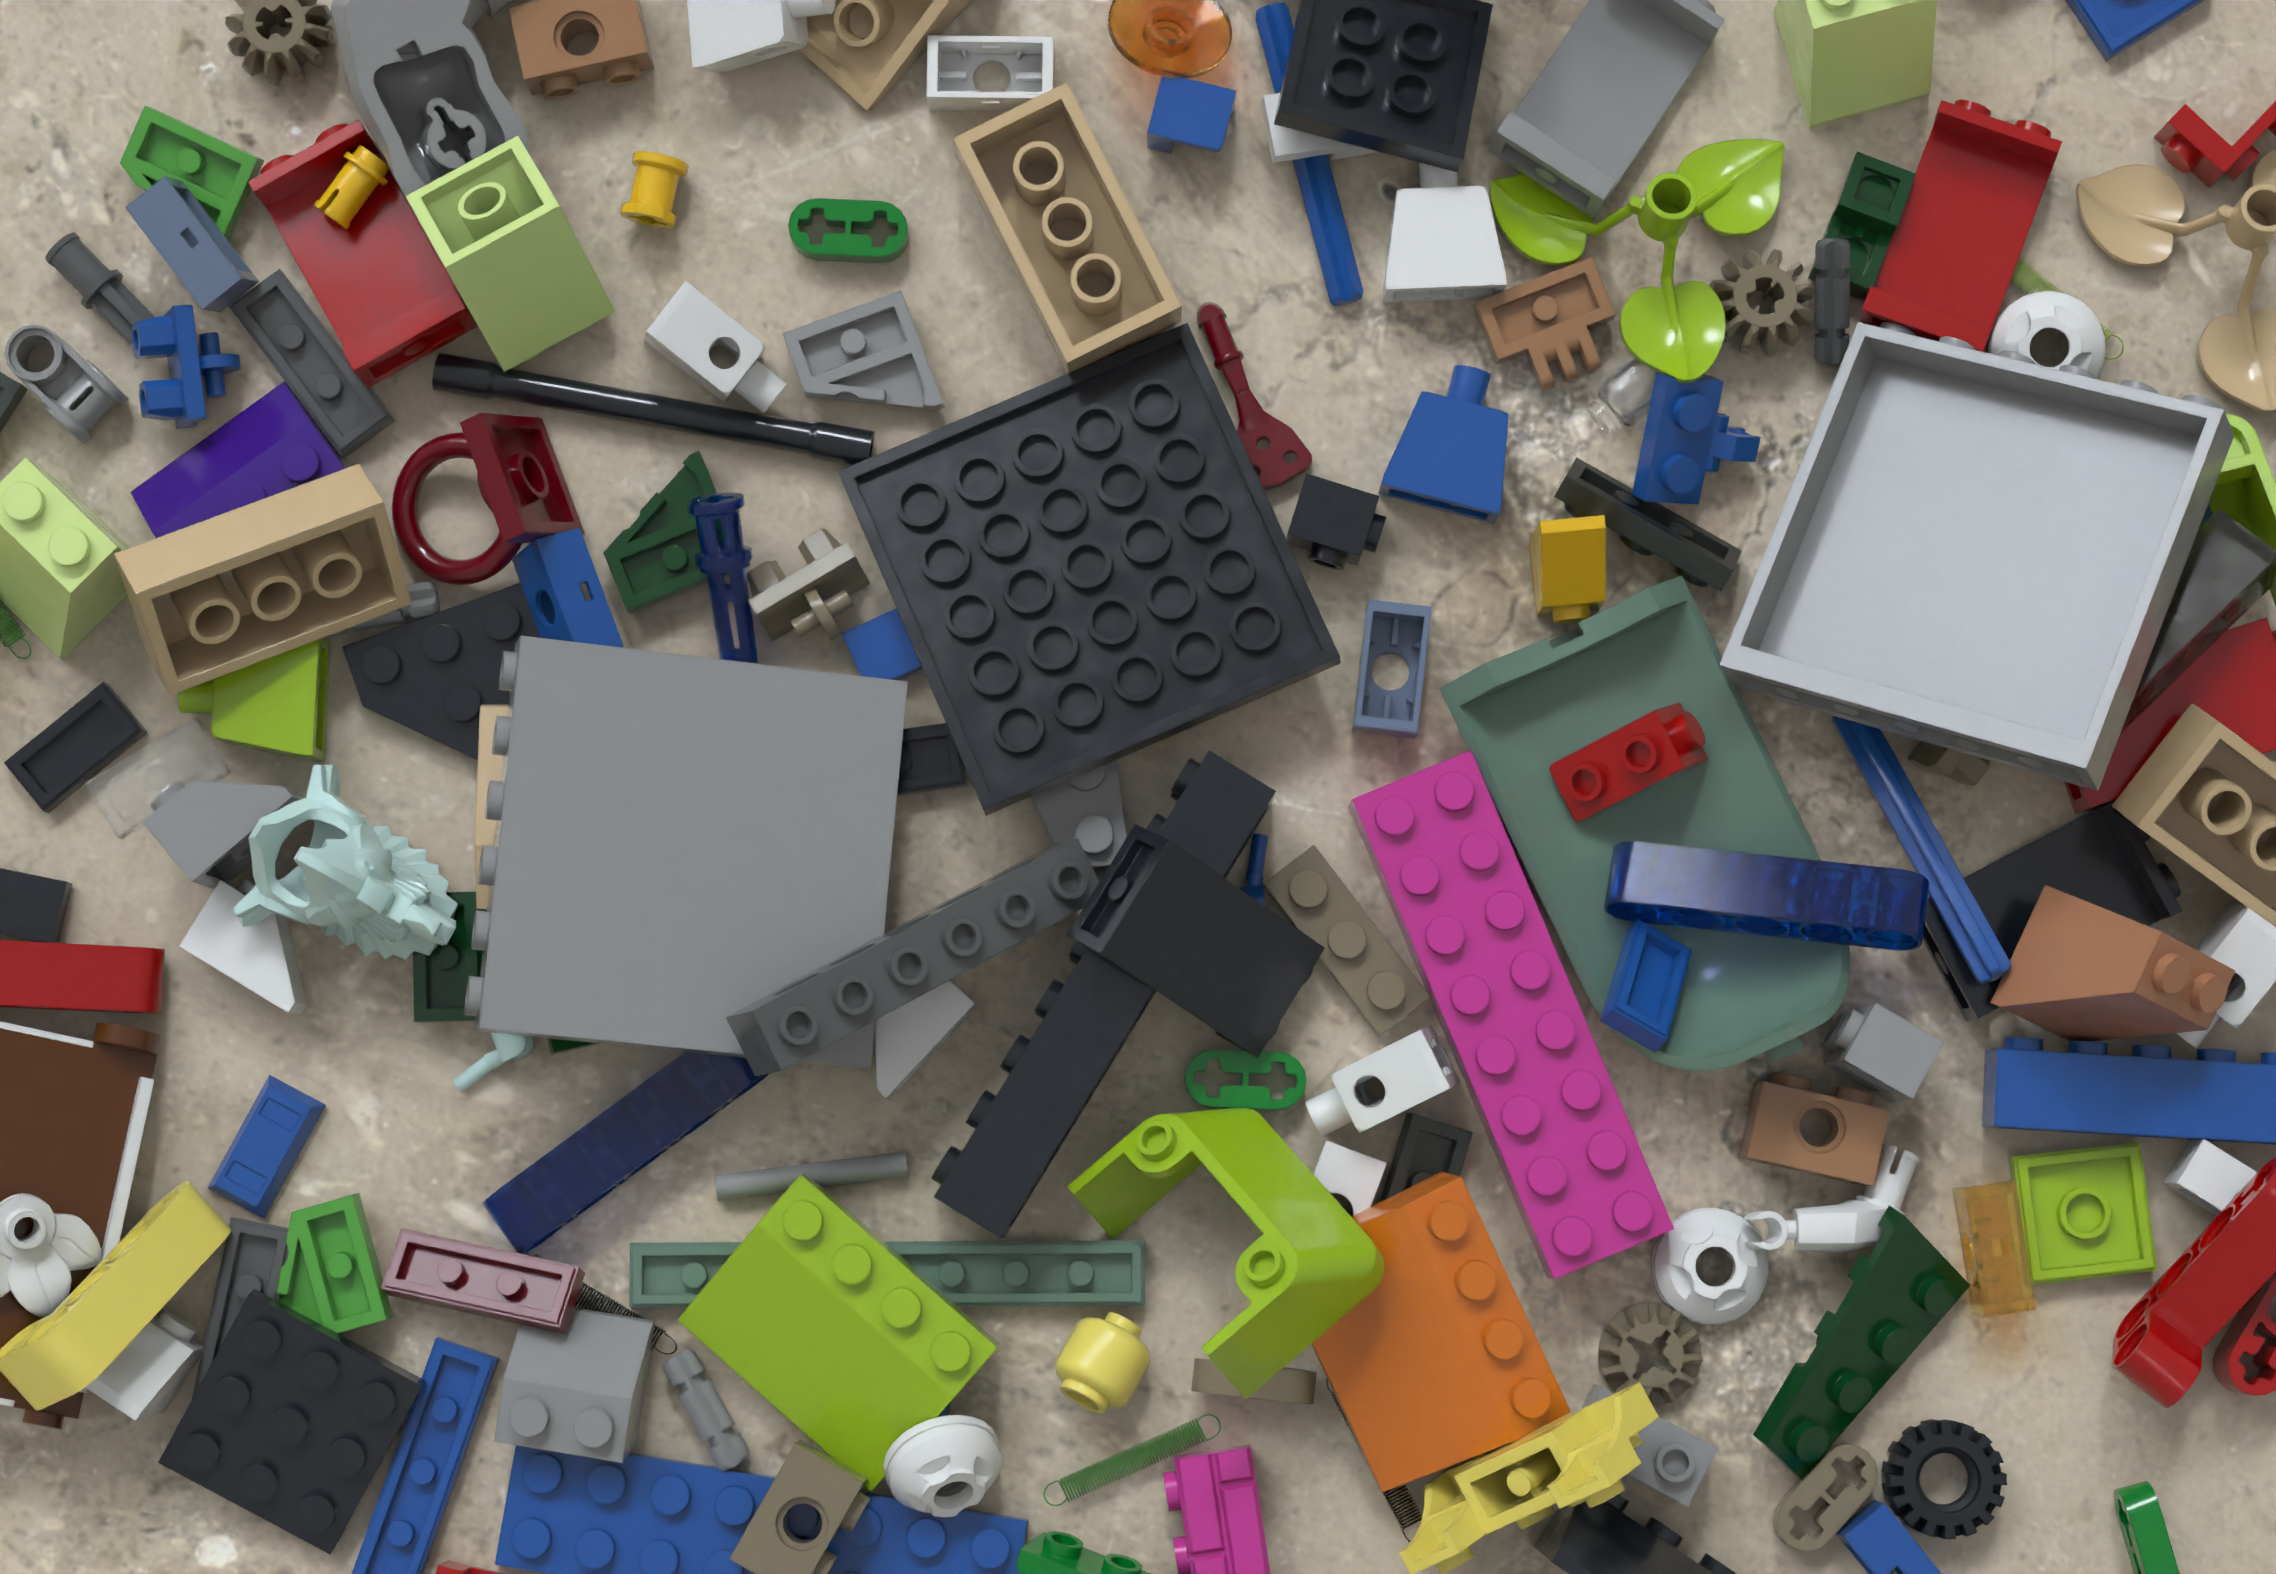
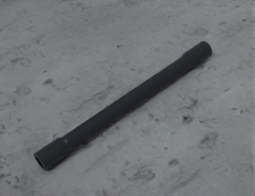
M445 353L438 354L433 370V390L486 400L499 398L809 455L813 459L850 466L871 458L875 432L826 422H802L516 369H509L504 372L501 366L494 362Z

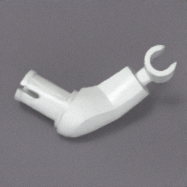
M1883 1144L1874 1186H1867L1863 1196L1857 1195L1855 1199H1849L1838 1205L1794 1208L1793 1220H1784L1780 1214L1772 1211L1750 1212L1744 1216L1743 1220L1763 1219L1768 1224L1769 1235L1763 1242L1744 1243L1750 1249L1773 1250L1783 1245L1785 1240L1794 1239L1797 1251L1846 1252L1876 1246L1885 1231L1878 1226V1223L1888 1206L1890 1205L1905 1215L1900 1208L1915 1168L1919 1165L1920 1158L1904 1150L1896 1173L1891 1174L1890 1171L1896 1158L1898 1147Z

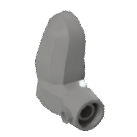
M332 0L331 17L356 109L384 154L392 176L405 197L516 136H519L529 153L526 127L493 80L487 56L472 29V26L482 13L486 12L487 15L493 17L515 0Z

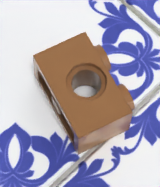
M537 0L508 7L523 79L532 96L542 94L546 99L564 98L579 92V85L600 80H604L606 85L627 84L638 80L641 77V71L654 69L639 0ZM590 32L599 37L597 46L589 54L576 56L567 52L569 42L577 34Z
M1774 1072L1772 1083L1766 1081L1754 1083L1738 1158L1860 1186H1874L1890 1113L1889 1109L1873 1106L1874 1094L1839 1086L1836 1088L1835 1097L1810 1092L1812 1080ZM1810 1109L1821 1111L1830 1123L1829 1137L1820 1146L1810 1145L1803 1139L1800 1133L1801 1118Z

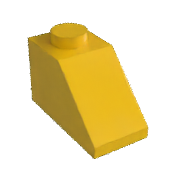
M1605 515L1540 521L1529 539L1536 616L1552 614L1554 624L1579 623L1591 617V610H1599L1606 601Z

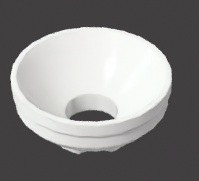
M2054 291L2034 292L2019 298L2007 306L1997 318L1990 333L1988 343L1989 354L1999 355L2001 351H2013L2025 355L2034 361L2030 354V342L2033 336L2044 328H2052L2060 331L2066 337L2069 349L2062 363L2048 368L2059 370L2063 365H2071L2085 369L2096 378L2098 377L2106 352L2105 336L2097 317L2079 299L2066 293Z
M1697 1208L1684 1212L1671 1220L1674 1229L1658 1236L1651 1256V1277L1663 1303L1681 1312L1690 1322L1703 1325L1724 1324L1736 1320L1747 1313L1759 1300L1765 1289L1769 1273L1766 1250L1750 1249L1744 1243L1763 1242L1755 1228L1737 1214L1719 1208ZM1710 1247L1724 1249L1733 1261V1273L1730 1279L1720 1286L1712 1287L1706 1285L1700 1280L1696 1272V1259L1702 1251Z
M948 1415L929 1419L904 1432L892 1443L887 1451L883 1469L891 1492L901 1504L919 1512L931 1513L936 1517L957 1516L963 1509L977 1505L1000 1473L1002 1457L997 1435L986 1422L972 1416ZM965 1482L954 1488L937 1492L941 1487L949 1483Z

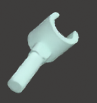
M490 1033L496 1050L485 1054L484 1057L453 1079L455 1086L461 1092H464L494 1068L496 1069L504 1063L525 1057L533 1048L532 1037Z

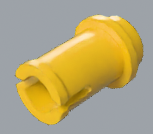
M361 145L357 147L353 154L348 151L343 157L348 160L321 198L314 203L316 208L333 221L338 222L345 229L350 226L351 220L378 184L385 186L388 182L384 176L389 171V166Z

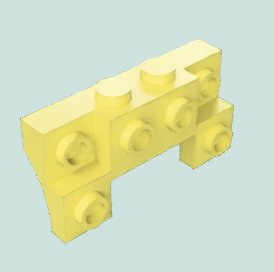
M1641 1383L1633 1384L1546 1424L1514 1442L1483 1453L1444 1471L1425 1484L1424 1509L1420 1526L1408 1546L1399 1552L1409 1573H1417L1432 1565L1436 1566L1440 1574L1446 1573L1473 1558L1475 1555L1470 1545L1488 1533L1515 1521L1520 1529L1527 1528L1555 1512L1553 1504H1557L1559 1509L1568 1505L1569 1507H1574L1586 1501L1589 1508H1592L1624 1491L1625 1488L1620 1479L1641 1464L1634 1448L1643 1443L1638 1432L1659 1418Z

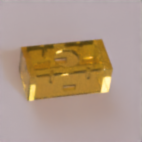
M2015 1180L1952 1188L1967 1282L1971 1285L1968 1291L1972 1315L1990 1317L2036 1310Z

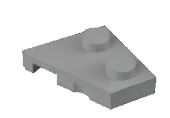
M902 290L782 333L806 397L934 411L944 408L941 395Z

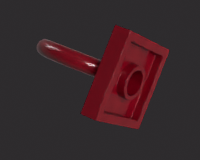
M479 413L460 422L463 432L436 437L423 444L409 457L399 473L393 491L392 520L396 537L402 550L420 571L443 583L469 585L496 575L511 562L522 543H531L537 538L580 528L582 535H585L544 422L539 417ZM454 458L474 460L478 471L477 481L479 490L485 503L493 512L499 528L496 539L488 549L476 557L463 560L451 559L438 553L425 539L417 516L418 496L426 477L439 464Z

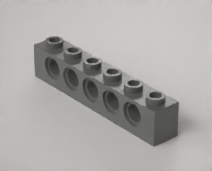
M1078 838L1047 847L726 1017L755 1076L782 1071L1083 909L1097 887L1099 880Z

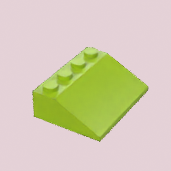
M807 1173L799 1175L677 1319L832 1458L867 1477L868 1479L864 1486L870 1492L885 1477L883 1463L892 1443L913 1426L929 1419L937 1418L1000 1345Z

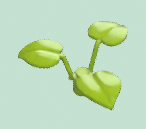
M1734 139L1703 146L1686 156L1680 163L1676 173H1663L1654 177L1648 184L1643 198L1639 196L1630 197L1627 205L1598 223H1593L1595 219L1523 173L1511 177L1493 179L1489 188L1490 202L1496 223L1508 242L1526 258L1537 263L1553 266L1571 264L1577 261L1584 252L1586 234L1600 236L1632 215H1638V223L1642 231L1648 237L1662 241L1664 245L1661 271L1662 288L1654 286L1643 287L1635 291L1627 299L1620 315V334L1629 352L1639 362L1659 373L1676 378L1680 383H1693L1706 374L1714 364L1722 347L1726 322L1723 305L1718 295L1708 284L1694 280L1683 282L1674 287L1673 272L1676 248L1679 242L1678 238L1686 231L1690 219L1700 214L1710 230L1723 236H1748L1763 229L1775 214L1780 199L1781 170L1785 147L1783 142L1766 139Z

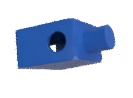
M1455 365L1447 396L1431 392H1421L1383 475L1378 492L1379 495L1491 524L1495 523L1502 505L1508 413L1483 406L1491 377L1490 373L1471 366Z

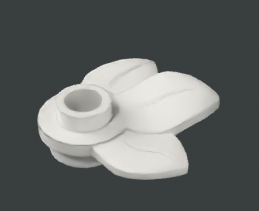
M20 1193L11 1195L0 1202V1298L11 1291L15 1299L27 1311L44 1318L52 1314L69 1296L72 1282L70 1271L88 1269L101 1262V1247L91 1228L78 1216L54 1214L51 1207L45 1201L32 1194ZM31 1217L34 1222L32 1232L25 1238H16L14 1228L17 1222L22 1218Z

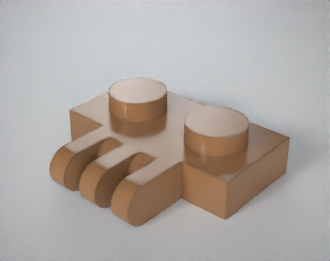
M1593 256L1475 301L1473 305L1496 365L1526 353L1542 392L1555 387L1553 374L1547 364L1556 360L1560 373L1566 383L1578 378L1577 368L1571 356L1572 353L1579 351L1583 365L1589 374L1602 369L1599 355L1588 329L1613 320L1616 313Z

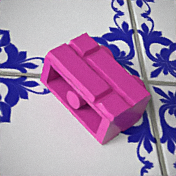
M1243 1445L1174 1456L1176 1471L1165 1472L1163 1477L1169 1512L1182 1510L1185 1536L1173 1538L1178 1574H1271L1251 1446Z

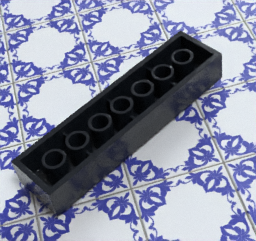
M1209 750L1201 764L1190 758L1171 788L1172 794L1170 796L1177 803L1168 818L1166 819L1156 813L1146 829L1170 840L1226 879L1271 806L1276 791ZM1077 942L1069 954L1070 961L1077 964L1065 985L1054 978L1034 1011L1043 1020L1033 1037L1029 1040L1020 1034L1004 1058L1000 1068L1009 1073L997 1095L985 1090L966 1120V1124L975 1129L962 1151L951 1145L931 1177L932 1180L941 1185L934 1195L936 1199L999 1238H1005L1156 993L1155 990L1113 962L1090 951Z

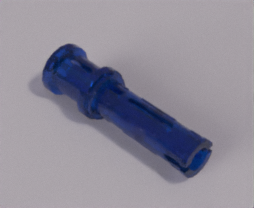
M728 492L704 495L691 499L686 503L687 512L695 516L700 552L694 556L695 564L701 573L707 574L719 658L759 664L751 606L748 602L749 593L745 568L751 564L750 560L753 558L752 548L744 544L739 511L745 505L744 495L742 493ZM717 519L721 521L724 541H719ZM723 573H729V584L725 583ZM729 601L734 604L740 648H735L728 607Z

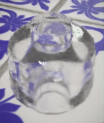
M1624 346L1604 362L1602 366L1591 373L1588 377L1587 387L1593 402L1586 409L1594 422L1606 434L1611 436L1619 430L1630 438H1641L1644 436L1656 371L1639 362L1629 352L1627 347Z

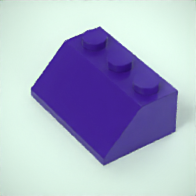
M284 381L130 493L152 533L158 538L346 469L348 466Z

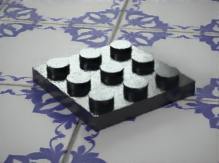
M1300 0L1274 125L1458 172L1464 159L1493 4L1478 0Z
M254 1289L243 1304L158 1463L331 1554L426 1381Z

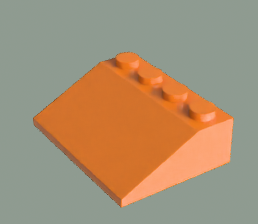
M1439 1172L1352 1216L1382 1253L1385 1263L1384 1274L1379 1285L1311 1345L1380 1491H1388L1514 1442L1571 1412L1461 1176Z

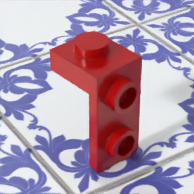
M2276 100L2232 146L2186 104L2163 126L2154 138L2163 145L2161 152L2172 166L2183 173L2191 171L2208 188L2224 173L2234 181L2259 156L2260 152L2252 145L2266 129L2276 136Z
M1679 702L1656 709L1554 762L1550 765L1549 770L1573 819L1582 821L1667 777L1687 771L1708 760L1702 747L1705 745V736L1694 715L1688 711L1684 712Z

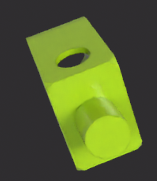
M321 638L178 692L179 711L181 713L212 714V737L222 742L314 762H325L331 642Z

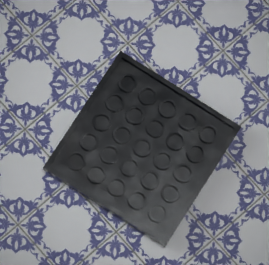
M1188 323L838 471L986 816L1341 664L1340 655Z

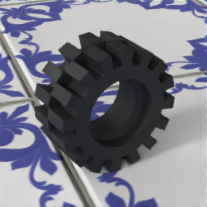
M1929 1419L1921 1421V1425L1916 1427L1909 1426L1901 1432L1904 1436L1898 1442L1893 1441L1887 1449L1891 1452L1888 1462L1883 1461L1881 1472L1886 1474V1483H1882L1884 1495L1888 1496L1891 1501L1889 1507L1895 1515L1905 1521L1904 1524L1931 1537L1956 1539V1536L1964 1535L1968 1537L1977 1533L1976 1528L1981 1524L1988 1525L1995 1518L1991 1513L1996 1506L2001 1507L2005 1497L2001 1496L2000 1492L2001 1486L2007 1485V1474L2001 1472L2000 1463H2004L2000 1452L1992 1448L1990 1445L1992 1441L1985 1434L1974 1430V1427L1947 1419ZM1940 1453H1950L1959 1458L1964 1464L1968 1475L1967 1487L1964 1493L1956 1501L1948 1504L1932 1502L1925 1496L1920 1486V1472L1924 1463L1932 1456Z

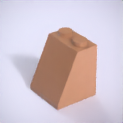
M2045 885L2010 959L2011 969L2002 976L1990 1003L2069 1041L2091 1042L2202 1031L2209 1029L2217 1010L2225 1001L2227 988L2236 970L2159 930Z

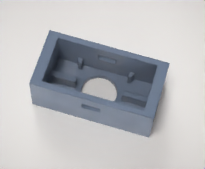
M164 176L125 207L202 310L222 312L259 282L183 181Z
M1368 599L1364 617L1352 731L1406 738L1416 737L1419 726L1432 607ZM1384 654H1396L1406 661L1409 668V677L1401 688L1385 690L1374 682L1371 671L1372 665L1378 657Z

